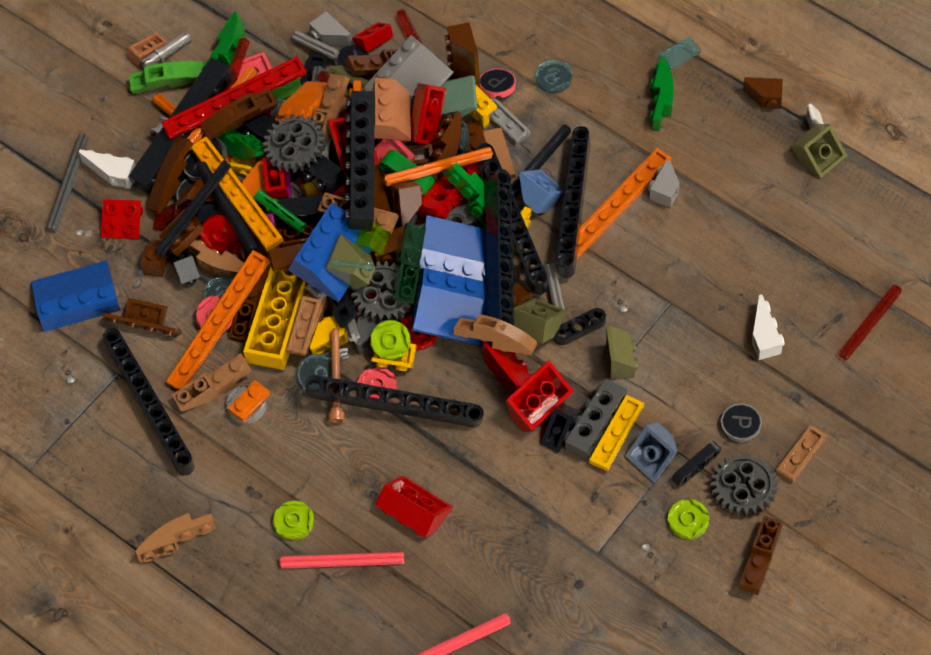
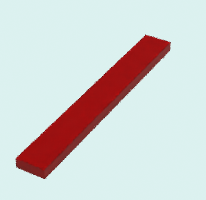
M297 56L162 121V126L169 139L172 140L201 126L200 124L231 102L251 92L254 95L268 88L270 91H273L306 75V70Z

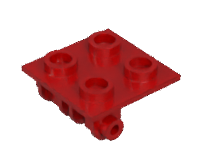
M103 199L101 238L139 239L140 218L143 215L141 201Z

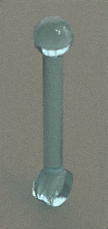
M337 259L332 261L333 267L366 268L367 271H372L374 268L371 262L358 264L339 262Z

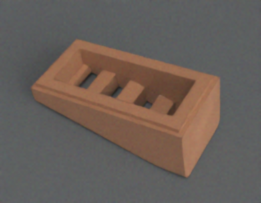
M156 32L129 46L127 57L137 67L142 66L141 60L151 55L153 50L163 47L168 42Z

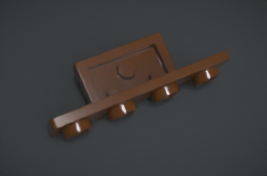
M128 298L124 317L102 313V317H107V322L119 324V320L126 322L125 326L137 328L139 324L145 326L144 330L156 332V329L164 330L163 334L175 336V333L182 332L181 329L164 326L168 306Z

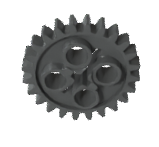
M294 114L292 119H289L286 116L284 122L279 119V125L272 124L273 130H267L269 136H264L263 151L268 162H271L273 167L277 165L278 170L284 167L285 172H288L290 168H292L294 173L297 168L303 171V166L306 165L310 168V162L317 163L315 157H322L320 151H325L324 131L321 125H318L316 120L312 121L310 117L304 119V116L301 115L297 119Z
M377 261L369 285L357 289L351 287V292H353L351 293V298L355 299L354 306H359L358 312L365 311L364 318L371 315V321H374L377 317L379 323L382 322L383 318L390 320L391 317L397 321L398 314L404 317V310L410 311L409 305L414 304L413 298H415L416 292L413 291H415V285L412 284L413 278H407L408 271L402 273V266L395 269V263L390 267L387 261H385L384 266H381L380 262ZM378 278V279H380V280H382V281H381V282H375V281H373V279ZM393 285H398V286H400V288H399V289H394V288H392V286H393ZM367 295H372V296H374L375 298H374V299H368L366 296H367ZM385 302H392L393 305L388 306Z
M741 452L738 458L733 453L732 460L726 456L725 464L720 461L718 462V468L714 467V475H711L712 482L710 488L714 489L712 490V496H717L715 502H722L721 509L729 507V514L735 510L736 516H739L740 512H744V516L747 517L750 511L756 516L757 509L763 513L764 506L770 507V501L774 502V494H777L778 480H774L776 479V473H771L773 467H766L767 460L759 462V455L753 459L752 453L745 457L743 452ZM743 470H750L751 473L746 474ZM730 479L733 480L734 483L729 484L726 483L725 480ZM759 485L762 486L763 489L758 490L755 489L754 486ZM742 495L746 499L740 500L737 496Z

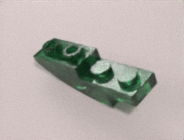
M410 223L405 224L402 243L399 244L396 261L393 300L409 304L414 303L426 227Z

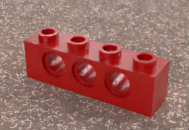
M475 162L461 166L469 175L475 172L480 177L478 163ZM442 175L422 197V205L418 209L419 218L425 220L427 215L441 219L447 218L451 210L459 204V201L464 196Z

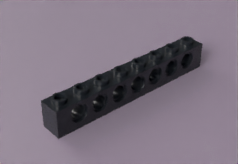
M351 91L350 98L346 99V110H349V114H346L345 125H349V129H346L345 141H349V144L345 148V156L348 157V161L346 160L345 172H348V177L346 176L345 188L348 189V193H345L344 203L348 205V209H345L344 221H348V229L371 231L374 222L375 93Z

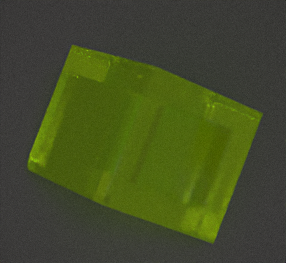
M373 224L371 231L361 230L356 245L368 247L377 254H382L390 233L379 225Z

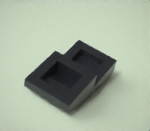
M348 290L345 291L339 302L329 296L327 297L334 308L332 314L340 328H344L357 316Z

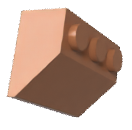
M375 77L372 92L375 93L374 138L411 141L410 91L395 79Z

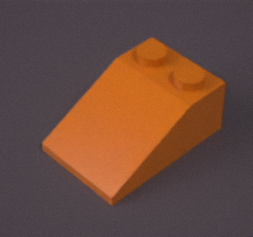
M306 81L282 103L275 121L279 124V119L284 122L286 116L292 119L294 114L297 119L301 115L304 116V119L307 117L312 119L314 109L320 108L327 83Z

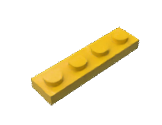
M628 395L625 396L589 459L590 464L608 472L644 408L643 402Z

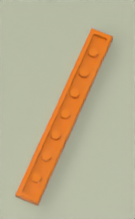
M656 148L581 225L577 259L649 186L650 182L657 177L656 174L660 165L663 166L666 160L672 162L670 156Z
M252 250L166 380L167 384L179 390L192 381L270 263L268 258Z

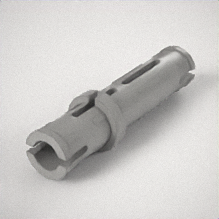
M184 31L163 47L153 50L151 55L140 61L141 65L144 68L145 66L164 62L165 58L191 42V36L187 31Z

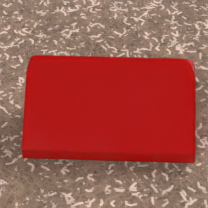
M377 22L353 36L352 41L364 51L369 52L393 38L391 25Z

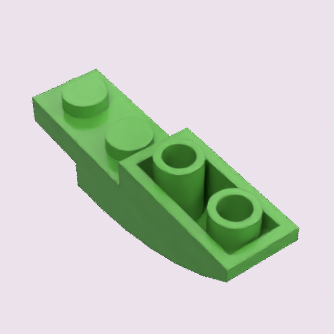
M176 61L145 66L144 71L129 74L131 92L136 94L167 85L170 88L194 83L203 70L205 63L202 61Z

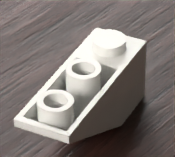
M79 150L82 162L110 185L126 189L131 188L132 183L128 176L136 166L134 160L128 157H116L108 153H96L92 150Z
M762 294L759 295L752 345L758 360L781 354L782 346L785 345L782 334H778L776 319L770 315L769 302L764 300Z

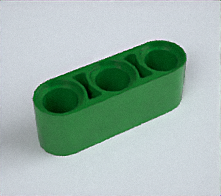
M390 149L378 163L379 169L386 175L417 167L416 164L393 149ZM431 175L410 180L422 187L423 196L435 183Z

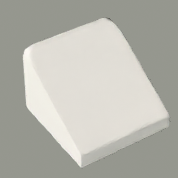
M808 104L806 117L811 129L816 124H823L821 113L812 104Z

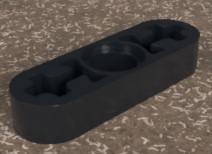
M594 308L561 324L554 336L555 343L567 345L603 327L606 323L605 311L601 308ZM594 316L601 317V320L594 319ZM577 323H583L585 328L583 330H576L574 326ZM559 333L566 334V337L559 336Z
M710 442L678 469L673 475L672 480L679 487H682L720 454L722 448L716 442Z

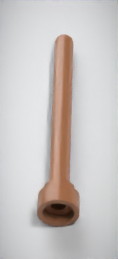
M334 328L331 331L332 378L340 379L339 330ZM332 387L333 394H336L340 391L339 388ZM332 402V408L328 413L329 422L342 423L345 421V413L340 408V403Z

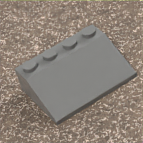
M410 35L363 87L362 92H372L375 77L395 79L410 91L411 112V108L414 105V91L417 83L441 87L452 75L453 71L422 43Z

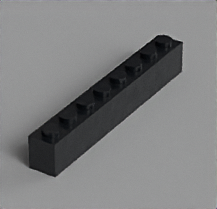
M211 57L170 117L222 93L233 80L234 75L230 66ZM163 127L128 176L133 186L151 194L158 171L168 151L177 139L176 137L170 140ZM195 128L178 137L187 139Z
M263 113L243 122V126L235 130L242 132L244 135H254L255 138L264 143V136H269L267 130H273L272 124H279ZM324 155L322 157H315L317 163L311 161L310 168L305 165L303 166V171L300 168L296 169L295 174H300L306 182L313 183L320 192L324 191L325 193L333 194L345 184L343 169Z

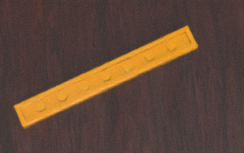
M207 136L191 147L200 162L205 161L212 173L224 161ZM230 168L219 184L232 205L268 252L284 240Z

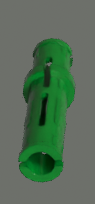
M261 189L255 193L253 199L263 205L267 212H272L299 234L305 229L307 224L280 205L276 198H271Z

